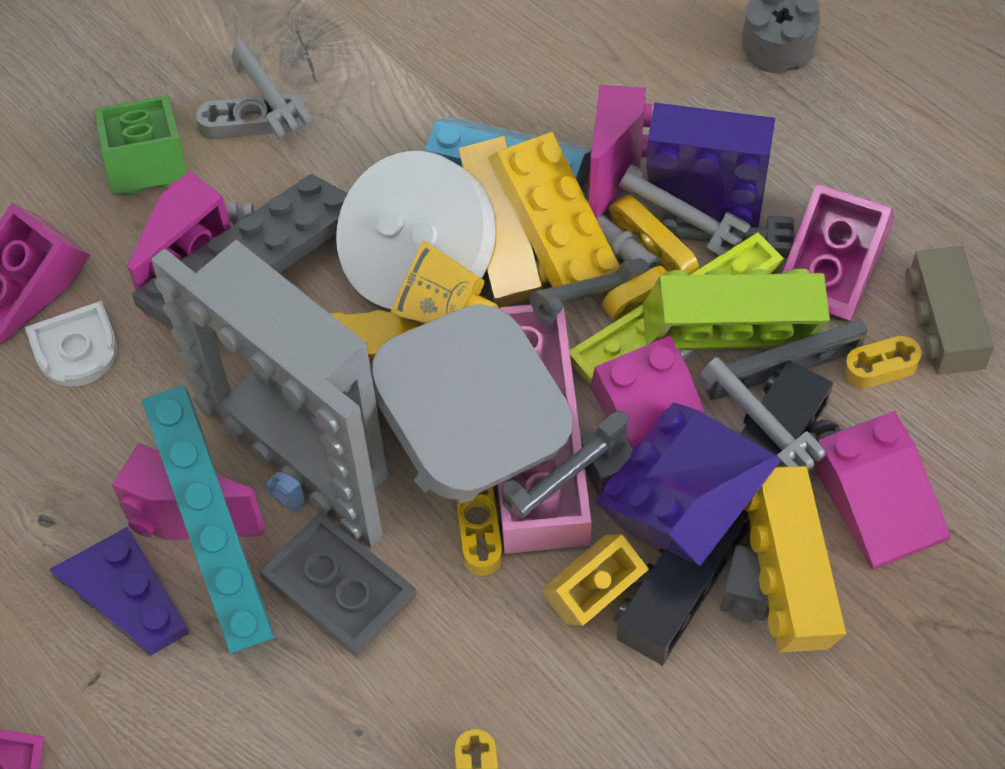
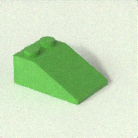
M168 95L94 109L111 195L118 193L133 195L140 192L143 188L154 186L167 188L172 182L179 180L187 173Z

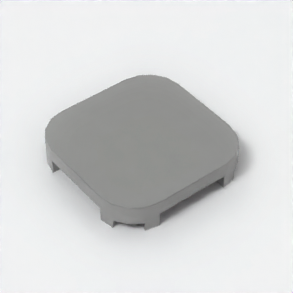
M481 304L463 307L395 336L380 346L371 361L370 369L376 403L419 474L414 481L424 493L431 490L443 498L456 499L457 504L473 501L479 493L540 463L545 465L561 450L571 434L572 412L565 396L522 328L509 314L496 307Z

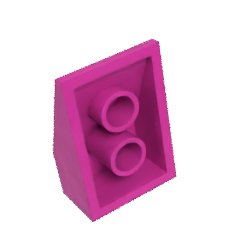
M599 85L589 187V206L596 220L624 191L618 185L630 164L640 168L641 158H646L648 135L643 134V127H650L653 104H645L646 88Z
M191 171L179 180L172 182L166 191L160 195L127 265L135 291L147 284L151 279L157 277L151 259L164 248L181 260L207 244L214 237L231 228L223 196Z
M815 184L782 274L793 269H807L809 273H824L829 315L851 322L882 255L894 223L895 215L893 208Z
M11 203L0 220V344L68 289L90 256L89 253L41 216L14 203Z
M671 336L594 367L590 387L606 418L616 411H622L627 415L626 438L632 449L644 440L657 423L660 414L668 409L673 402L699 410L705 414L690 371Z
M895 411L818 440V443L824 448L826 456L819 462L813 460V467L872 570L950 539L951 535L916 445Z
M138 443L112 484L120 502L119 505L128 520V526L134 532L144 537H151L153 534L165 540L190 539L159 451ZM217 474L238 536H262L266 528L254 489Z

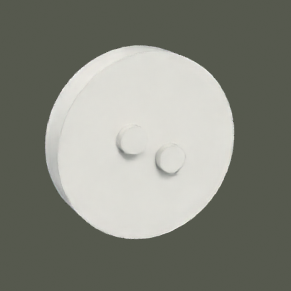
M406 151L378 161L367 169L354 183L344 200L339 214L336 234L337 251L342 269L352 286L369 301L391 310L422 240L433 245L482 278L494 250L496 224L489 196L481 183L469 171L435 153Z

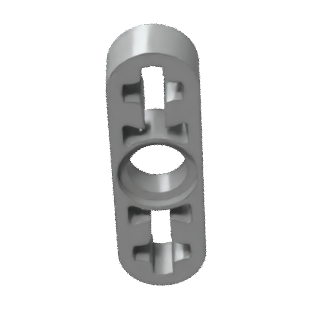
M281 95L287 104L299 98L304 105L302 99L296 95ZM264 96L208 101L200 105L196 111L199 131L207 138L217 139L274 134L265 117L273 109ZM250 111H256L261 114L255 121L248 122L241 119L245 113ZM230 115H234L235 121H231ZM297 116L294 119L296 120L299 129H301L304 126V123L300 120L299 116ZM213 117H217L216 122H211ZM285 123L281 124L285 133L291 132Z

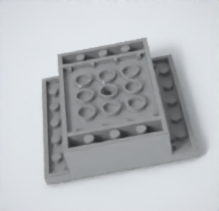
M238 240L232 242L197 273L193 272L164 248L151 259L157 276L154 283L163 295L165 301L163 310L172 322L173 329H171V334L180 346L181 352L178 355L187 368L188 375H186V379L194 389L195 396L193 401L197 407L207 416L214 414L218 417L223 428L235 440L240 438L245 440L250 445L252 453L260 462L265 465L270 462L279 469V472L286 473L301 484L302 490L309 495L308 498L312 505L324 515L332 514L339 520L338 523L342 530L356 541L360 538L371 548L383 537L375 490L388 478L366 342ZM213 330L216 332L221 343L232 353L240 351L248 358L253 373L233 391H230Z

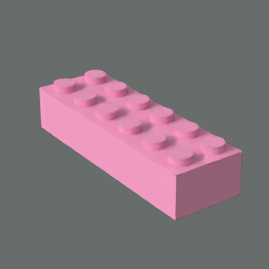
M532 305L500 307L498 309L509 314L522 328L565 396L572 412L571 434L566 444L545 465L540 463L498 484L504 554L591 546V515L585 468L523 519L512 514L503 505L504 483L516 481L528 492L578 452L582 445L564 305L561 312L556 315V319L549 326L540 323L534 314Z

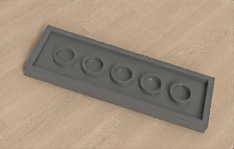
M310 174L180 261L197 273L232 242L238 240L275 271L281 273L337 234L339 214L348 193ZM155 277L132 293L135 306L173 329L171 320L163 310L165 301L154 283V280L157 279Z

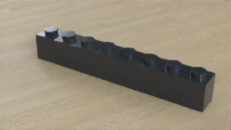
M788 360L780 373L774 371L770 375L763 390V393L766 395L761 403L796 440L806 431L809 432L810 428L818 421L828 405L833 382ZM746 413L743 424L746 426L740 435L774 455L779 454L782 450ZM743 509L700 566L659 548V552L662 555L655 565L651 563L646 565L649 570L639 577L637 586L640 588L633 599L626 597L615 614L614 621L618 622L617 640L663 666L731 559L735 546H739L751 527L748 511Z

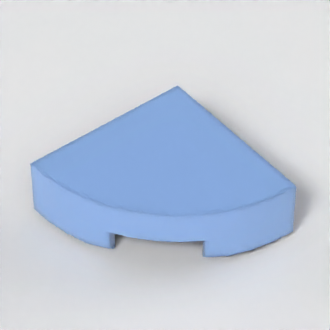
M276 472L265 483V491L289 511L296 513L305 504L301 484L288 474Z

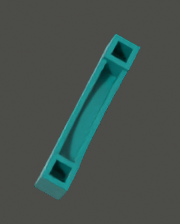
M183 384L141 399L230 654H236L276 639L266 607L228 509L189 391Z

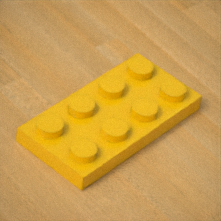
M553 132L499 150L488 157L552 287L608 275L617 271L620 265Z

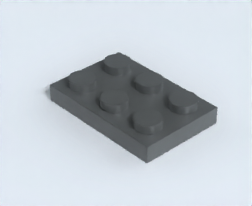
M321 512L259 571L262 580L356 658L416 596L415 587Z

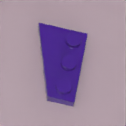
M128 527L49 569L54 578L78 594L82 601L106 617L116 629L149 656L189 634L186 625Z

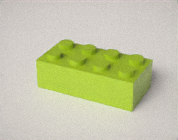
M755 269L745 274H729L726 270H712L704 275H688L683 270L669 271L659 276L642 304L646 345L671 336L678 350L773 349L818 334L830 321L824 273H809L807 269H793L784 274H769V271L765 269Z

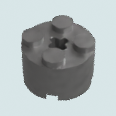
M750 0L745 11L741 43L742 49L748 54L747 59L750 63L760 70L776 74L786 73L787 68L798 66V70L807 65L814 55L820 23L818 1Z

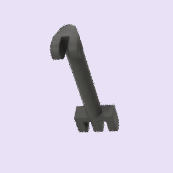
M662 209L661 223L677 238L710 240L712 237L690 223H677L676 215ZM768 216L766 228L750 227L747 233L732 226L730 231L743 239L741 242L758 232L783 258H788L793 246L792 243L794 242L793 230L795 221L791 217Z
M641 258L624 261L615 273L532 292L530 301L534 314L540 323L549 326L556 319V315L563 309L562 302L606 291L610 292L619 285L648 271L649 264Z
M622 411L612 413L597 425V436L528 492L516 481L504 483V507L512 514L523 519L600 455H603L608 460L625 445L627 415Z

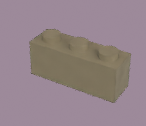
M957 246L915 251L911 268L906 269V285L908 291L915 294L916 321L918 325L924 326L926 333L924 341L926 356L929 360L933 359L937 375L986 369L994 345L964 247Z

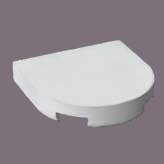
M102 300L25 327L41 372L46 378L56 384L74 387L94 382L111 368L116 359L117 341Z

